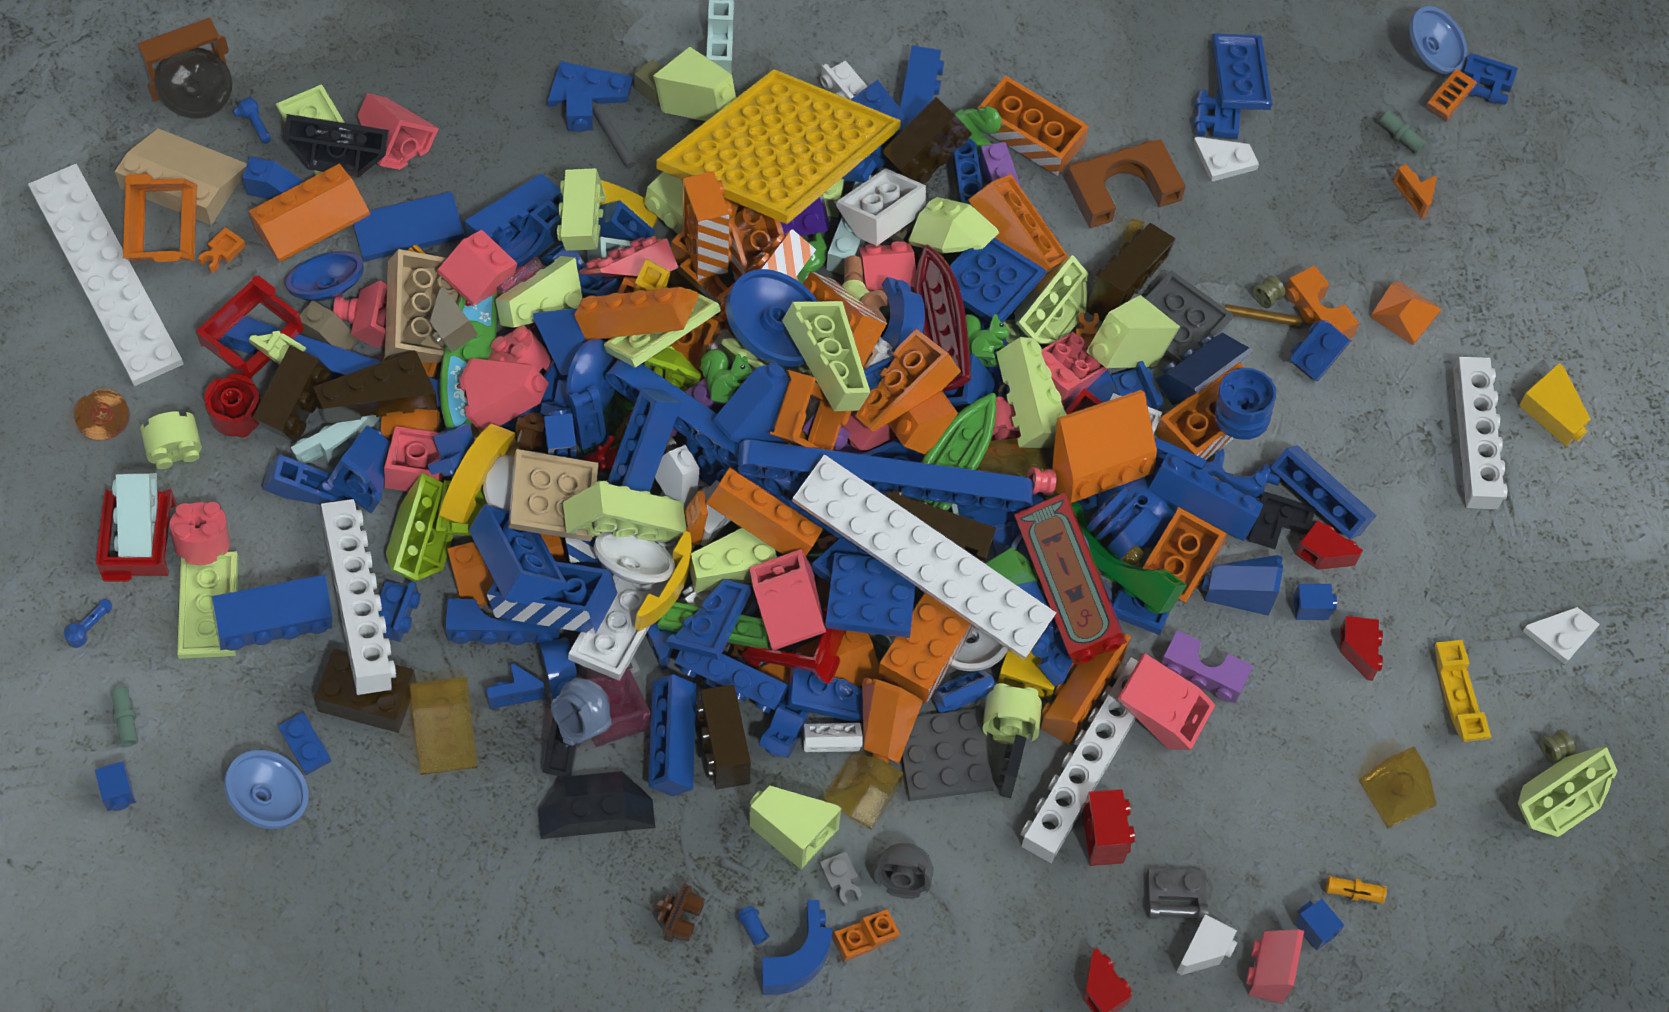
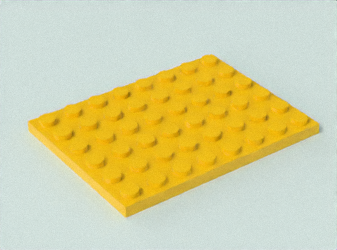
M773 69L658 158L657 169L682 180L686 177L714 171L717 181L721 180L725 190L724 198L776 219L779 222L788 224L900 129L901 120Z

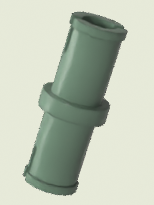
M1387 111L1380 119L1379 123L1392 132L1398 142L1402 141L1415 154L1420 153L1427 145V141L1411 129L1412 126L1409 123H1403L1392 111Z
M127 687L115 688L110 691L115 712L112 717L113 722L117 724L120 746H133L138 743L134 723L136 713L131 707L129 689Z

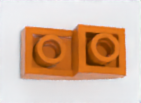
M414 409V412L403 414V411L386 413L387 416L381 417V433L388 440H392L395 426L439 433L440 412L438 410Z
M886 909L862 918L860 923L835 931L832 939L845 962L898 938L900 932L889 910Z

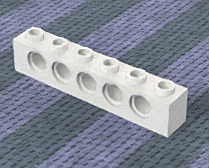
M1459 357L1454 366L1453 375L1466 508L1498 509L1502 501L1507 498V484H1503L1505 462L1501 460L1500 456L1503 441L1502 437H1498L1500 415L1496 414L1498 393L1494 391L1493 387L1496 377L1495 368H1491V358Z

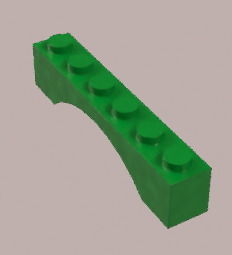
M1054 491V493L1051 496H1048L1046 500L1058 496L1059 494ZM1077 501L1071 503L1081 530L1089 543L1094 562L1103 571V576L1113 582L1117 581L1124 587L1125 593L1134 598L1138 597L1145 603V608L1155 614L1170 612L1187 584L1167 569L1139 568L1119 560L1099 542L1093 532L1086 528L1089 523L1083 506Z

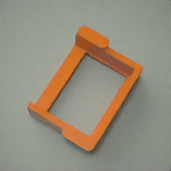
M149 174L127 175L125 177L123 258L134 263L152 261L194 262L197 184L185 178L152 179V176ZM182 191L180 251L144 252L146 192Z
M788 370L791 381L788 383L774 426L775 430L774 432L770 431V434L795 446L833 451L841 425L845 426L847 424L851 411H834L819 384L815 383V377ZM812 395L820 399L821 402L807 441L801 438L800 434L806 419L805 411Z

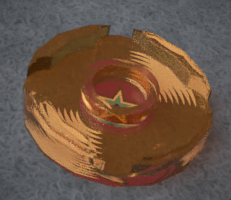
M96 390L87 397H82L74 411V419L78 430L85 437L93 440H108L116 437L125 430L130 418V411L126 401L119 393L111 390Z

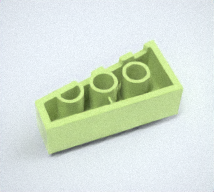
M792 302L782 322L813 376L816 378L834 411H859L871 392L843 302Z
M1019 337L996 352L1003 382L1009 385L1010 389L1007 394L1008 403L1014 406L1016 416L1012 418L1015 428L1020 429L1021 437L1017 439L1018 444L1021 448H1052L1055 446L1057 418L1067 414L1061 403V395L1052 381L1051 371L1041 354V346L1035 338Z
M607 481L594 482L591 487L563 502L566 533L576 534L579 529H584L588 531V535L599 536L600 532H613V537L615 538L636 535L638 540L670 542L683 535L686 530L683 502L672 500L668 496L652 495L648 491L639 492L631 490L627 486L610 485Z

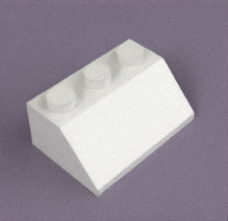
M885 168L838 200L836 207L858 238L878 246L916 219L919 213L926 207V185Z

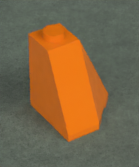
M864 677L862 683L864 750L872 753L871 759L887 765L890 760L899 764L923 700L901 687L878 679H873L872 681V679Z

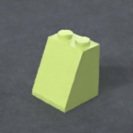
M691 47L687 48L653 75L661 111L664 113L707 121L736 99L732 74Z
M663 171L648 186L644 205L662 219L668 227L679 234L683 230V180Z
M1139 295L1108 313L1086 352L1105 368H1136L1137 362L1144 361L1146 367H1156L1180 326Z
M769 786L764 792H757L750 801L749 827L801 870L839 830L841 808L832 803Z

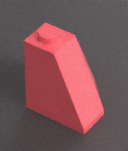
M367 93L357 115L363 126L389 130L386 156L377 164L398 170L408 165L407 161L414 156L419 155L421 157L429 152L439 130L433 124L389 98Z
M475 358L469 359L460 377L461 390H466L468 406H465L466 417L481 433L491 423L501 426L540 404L549 382L533 365Z

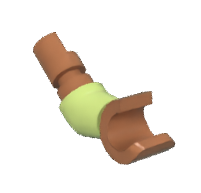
M854 255L846 257L844 260V283L842 287L886 323V319L879 308L889 305L888 297L884 291L876 290L870 292L866 289L863 283L862 259Z

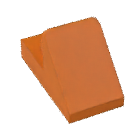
M1405 164L1397 169L1393 183L1421 219L1425 218L1432 202L1437 175L1420 182L1417 174L1411 171L1408 165Z

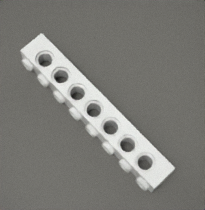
M354 499L322 503V525L356 693L360 695L391 690V678H396L394 661H388L387 657L391 655L389 638H383V633H386V623L384 616L379 617L378 611H382L380 595H374L373 591L377 589L375 573L369 572V568H372L370 551L365 552L364 547H368L366 530H360V526H363L362 511L356 510Z
M1132 657L1126 666L1123 664L1119 666L1114 675V679L1117 680L1113 687L1107 686L1101 697V701L1104 702L1100 709L1094 708L1088 719V723L1091 724L1087 732L1082 729L1074 743L1078 746L1074 754L1068 752L1061 765L1064 771L1061 776L1055 774L1048 787L1051 793L1047 799L1043 797L1040 799L1034 810L1038 815L1033 822L1027 821L1020 834L1024 837L1021 847L1049 863L1053 862L1080 816L1088 793L1095 790L1136 720V717L1118 700L1122 689L1138 663ZM1117 710L1121 713V716H1113L1109 711ZM1104 732L1109 738L1102 739L1096 733ZM1090 754L1094 756L1096 760L1088 761L1083 757V755ZM1076 776L1082 780V783L1075 784L1069 778ZM1064 799L1069 803V806L1062 807L1057 804L1056 800ZM1051 822L1056 828L1053 830L1046 829L1042 823Z

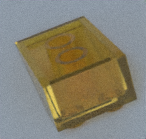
M467 677L410 684L420 774L426 775L478 768Z

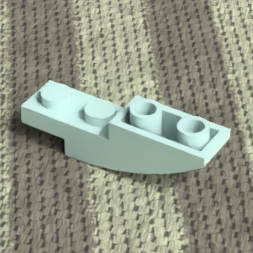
M376 415L364 416L361 420L339 422L332 426H325L319 433L309 438H303L292 446L293 458L307 465L324 456L329 464L345 454L366 426L373 428L380 417H376Z

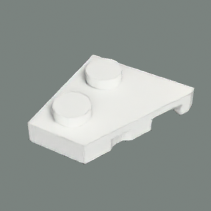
M1203 137L1194 138L1193 145L1211 182L1258 169L1259 163L1250 144Z
M1577 607L1528 624L1523 632L1563 664H1566L1600 624Z

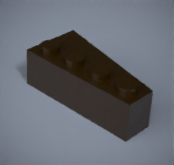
M1151 222L1143 230L1138 229L1130 243L1126 242L1122 246L1119 255H1113L1108 261L1104 270L1099 269L1093 278L1095 285L1087 303L1086 312L1094 316V313H1097L1099 320L1104 322L1110 311L1130 301L1134 293L1138 294L1148 277L1151 278L1167 259L1176 238Z
M416 350L313 387L316 404L325 424L361 420L362 417L371 415L383 417L387 416L386 413L403 411V414L414 412V409L427 408L428 410L437 409L436 392Z
M895 490L883 493V495L980 561L987 558L996 527L930 506L923 501L907 498L903 493Z

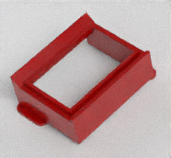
M254 276L242 290L198 328L196 333L202 347H206L238 373L251 379L271 358L259 350L247 362H244L242 358L229 348L223 346L218 340L259 303L287 323L280 331V334L283 333L294 339L304 328L300 314L274 295L276 293L275 287L260 276Z
M171 488L166 491H157L158 505L152 557H109L114 508L117 507V498L113 495V491L105 489L96 565L103 581L128 582L132 579V576H168L169 570L165 558L171 508L176 507L177 504Z
M821 607L824 624H826L828 608ZM826 628L814 658L749 646L747 651L741 655L754 669H758L760 662L807 670L812 671L820 682L829 684L833 681L840 664V658L836 654L846 630Z

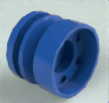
M1239 368L1228 373L1220 384L1215 407V421L1219 429L1230 437L1242 440H1250L1263 434L1270 424L1276 400V387L1271 378L1264 372L1253 368Z
M1127 487L1110 496L1094 513L1090 524L1086 527L1090 532L1099 524L1104 528L1097 535L1096 538L1098 540L1110 533L1113 538L1108 544L1107 549L1119 560L1159 520L1148 507L1143 508L1138 513L1132 510L1139 500L1137 497H1134L1128 504L1123 501L1131 492Z

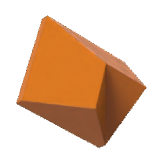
M1397 281L1389 286L1370 317L1414 345L1441 312L1442 308L1402 282Z

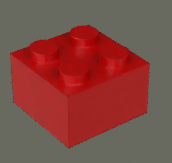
M1123 789L1088 793L1082 810V819L1090 866L1122 864L1127 854L1131 852V844L1135 842V833L1133 826L1128 824L1127 816H1130L1131 809L1129 799H1124Z

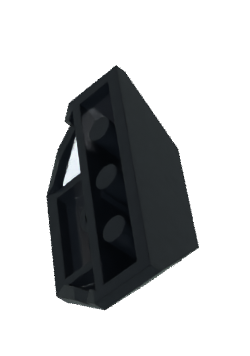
M287 114L283 140L290 146L308 170L324 172L340 163L349 176L361 177L386 156L389 130Z
M622 771L566 776L538 810L541 839L655 828L653 799Z

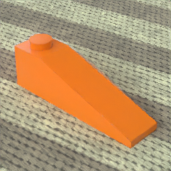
M915 329L896 348L893 353L895 358L889 368H884L880 374L882 379L877 388L870 391L871 393L855 415L857 420L872 432L942 391L961 372L949 353L918 329Z
M845 631L836 654L840 658V664L834 677L839 680L845 679L859 688L863 687L864 677L872 679V681L873 679L882 680V678L878 677L879 664L869 634ZM821 637L790 653L794 654L797 652L803 656L814 658ZM769 663L758 669L789 685L791 667Z

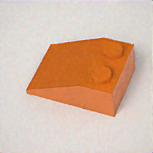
M1179 507L1143 568L1153 570L1167 569L1187 584L1178 598L1179 601L1186 604L1224 547L1227 533Z

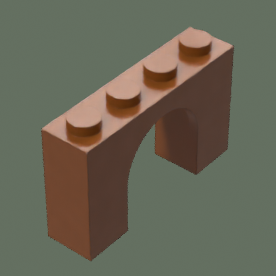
M1161 139L1145 141L1141 145L1122 148L1118 152L1108 155L1102 154L1085 162L1078 161L1068 167L1066 176L1069 189L1089 229L1113 222L1116 206L1104 183L1113 175L1131 174L1142 179L1149 187L1158 207L1182 201L1186 188Z

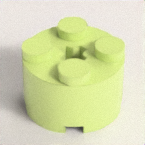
M179 411L162 413L148 419L149 425L146 427L144 424L140 426L147 459L149 462L156 464L157 469L170 468L173 466V462L176 461L194 462L200 458L199 452L202 449L193 414L186 412V417L180 416Z
M1002 683L994 685L993 691L989 692L986 696L983 732L986 735L987 732L991 733L993 740L1003 744H1013L1016 735L1027 737V739L1032 737V741L1036 740L1039 736L1042 701L1038 697V691L1031 687L1022 689L1010 687Z

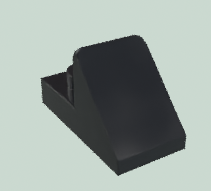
M554 717L552 719L542 773L560 777L572 776L576 752L581 743H576L573 746L564 743Z

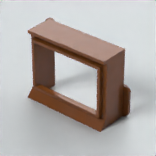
M210 17L137 43L148 76L147 79L150 83L148 88L153 101H158L162 98L157 82L161 79L216 59L223 73H229L224 56L229 52L225 36H219ZM208 43L211 44L212 50L156 70L153 68L152 64Z

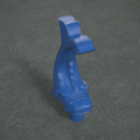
M1224 449L1218 450L1214 461L1205 463L1203 468L1210 476L1218 477L1222 482H1226L1234 489L1254 498H1261L1263 496L1267 483L1278 486L1281 479L1279 475L1271 473L1272 466L1266 463L1260 470H1255V474L1245 477L1227 473L1223 469Z

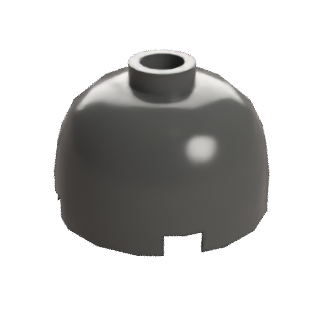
M897 843L888 847L880 855L874 878L879 887H881L882 883L888 888V894L903 899H915L920 897L921 892L926 890L927 893L929 891L933 877V865L929 855L920 847L910 843Z

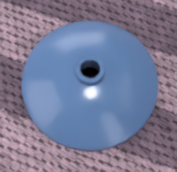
M1424 6L1418 9L1411 17L1409 34L1412 46L1419 58L1429 68L1442 74L1451 75L1456 69L1461 70L1467 62L1468 49L1465 37L1457 23L1439 8Z
M266 750L249 751L238 756L228 767L225 774L224 791L230 806L242 819L252 825L265 829L285 828L295 823L307 807L309 792L306 780L300 770L282 755Z

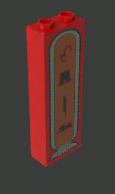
M1065 492L1014 514L1049 605L1056 612L1054 618L1068 654L1075 665L1078 663H1088L1095 656L1104 652L1116 651L1121 645L1127 643L1073 507Z

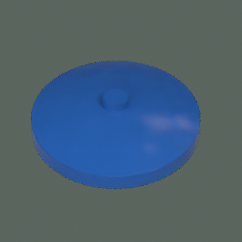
M759 269L745 273L731 287L726 298V316L734 335L752 354L771 364L776 362L779 366L795 367L806 362L782 320L792 302L818 301L803 284L789 275L775 270Z

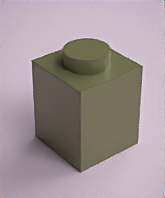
M651 59L646 65H641L634 74L635 90L657 106L660 103L653 75L660 71L662 67Z

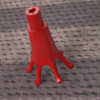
M611 435L604 446H599L598 450L590 452L578 460L596 462L602 469L611 471L616 459L615 453L619 451L620 446L613 449L609 447L615 439Z

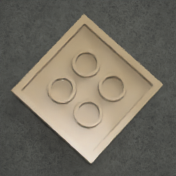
M517 449L514 455L508 528L591 541L593 535H588V531L584 529H579L576 534L566 533L563 502L591 487L594 482H597L598 463Z

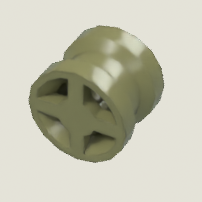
M1274 276L1266 277L1263 284H1258L1252 290L1255 300L1264 308L1272 307L1276 299L1280 300L1286 294L1283 284Z
M1563 729L1556 731L1552 737L1545 736L1540 740L1541 750L1546 759L1551 763H1557L1561 760V757L1571 756L1575 753V744L1571 736Z

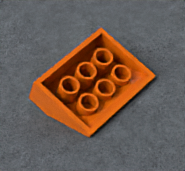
M1139 390L1057 418L1052 468L1056 473V493L1060 495L1065 492L1070 503L1154 474L1157 448L1144 391Z

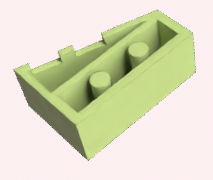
M596 168L565 170V180L561 181V194L564 197L563 202L559 203V215L562 218V224L557 227L558 240L563 242L566 251L595 250L598 246L601 229L598 221L599 218L603 217V209H599L600 202L606 201V194Z
M560 256L554 263L545 269H540L535 273L536 275L527 281L519 283L496 298L500 325L515 328L534 323L533 313L578 308L582 300V292L576 259L574 257Z
M741 528L691 553L689 571L694 592L714 590L724 579L742 584L752 583L749 567L777 558L775 549Z

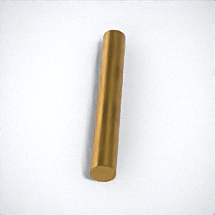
M1225 304L1224 306L1225 309L1233 313V316L1301 327L1302 317L1230 304Z

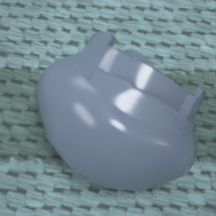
M580 678L570 680L562 687L559 696L551 703L552 714L558 724L563 742L571 746L605 732L612 725L609 698L601 686L593 681Z

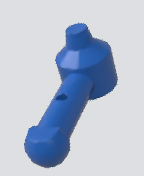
M252 97L239 101L238 107L233 110L235 117L249 118L260 141L264 144L270 142V134L258 115L259 105L257 101Z
M103 599L80 624L71 623L66 626L64 637L67 644L74 648L83 646L88 638L86 632L106 613L111 611L112 603L107 599Z

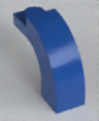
M563 243L557 245L541 258L548 267L560 256L574 257L577 264L582 298L610 295L621 287L617 278L580 275L579 270L586 268L587 265L576 250L566 251Z
M887 277L882 286L890 305V321L882 339L892 346L891 351L894 353L896 348L915 329L923 332L925 309L922 295L911 292L908 283L903 280Z
M808 900L807 902L808 937L804 945L797 952L789 956L762 957V995H776L795 991L813 980L823 968L830 951L832 928H820L826 926L825 910H820L819 900Z

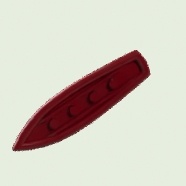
M927 244L924 246L918 263L914 293L922 295L924 302L925 321L922 333L949 353L961 371L942 390L945 392L957 389L971 380L967 321L961 290L955 274L941 254Z

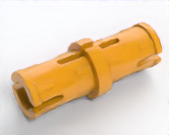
M1330 875L1327 878L1326 894L1351 897V901L1356 902L1359 899L1380 904L1385 902L1386 886L1363 883L1361 879L1354 878L1353 881Z

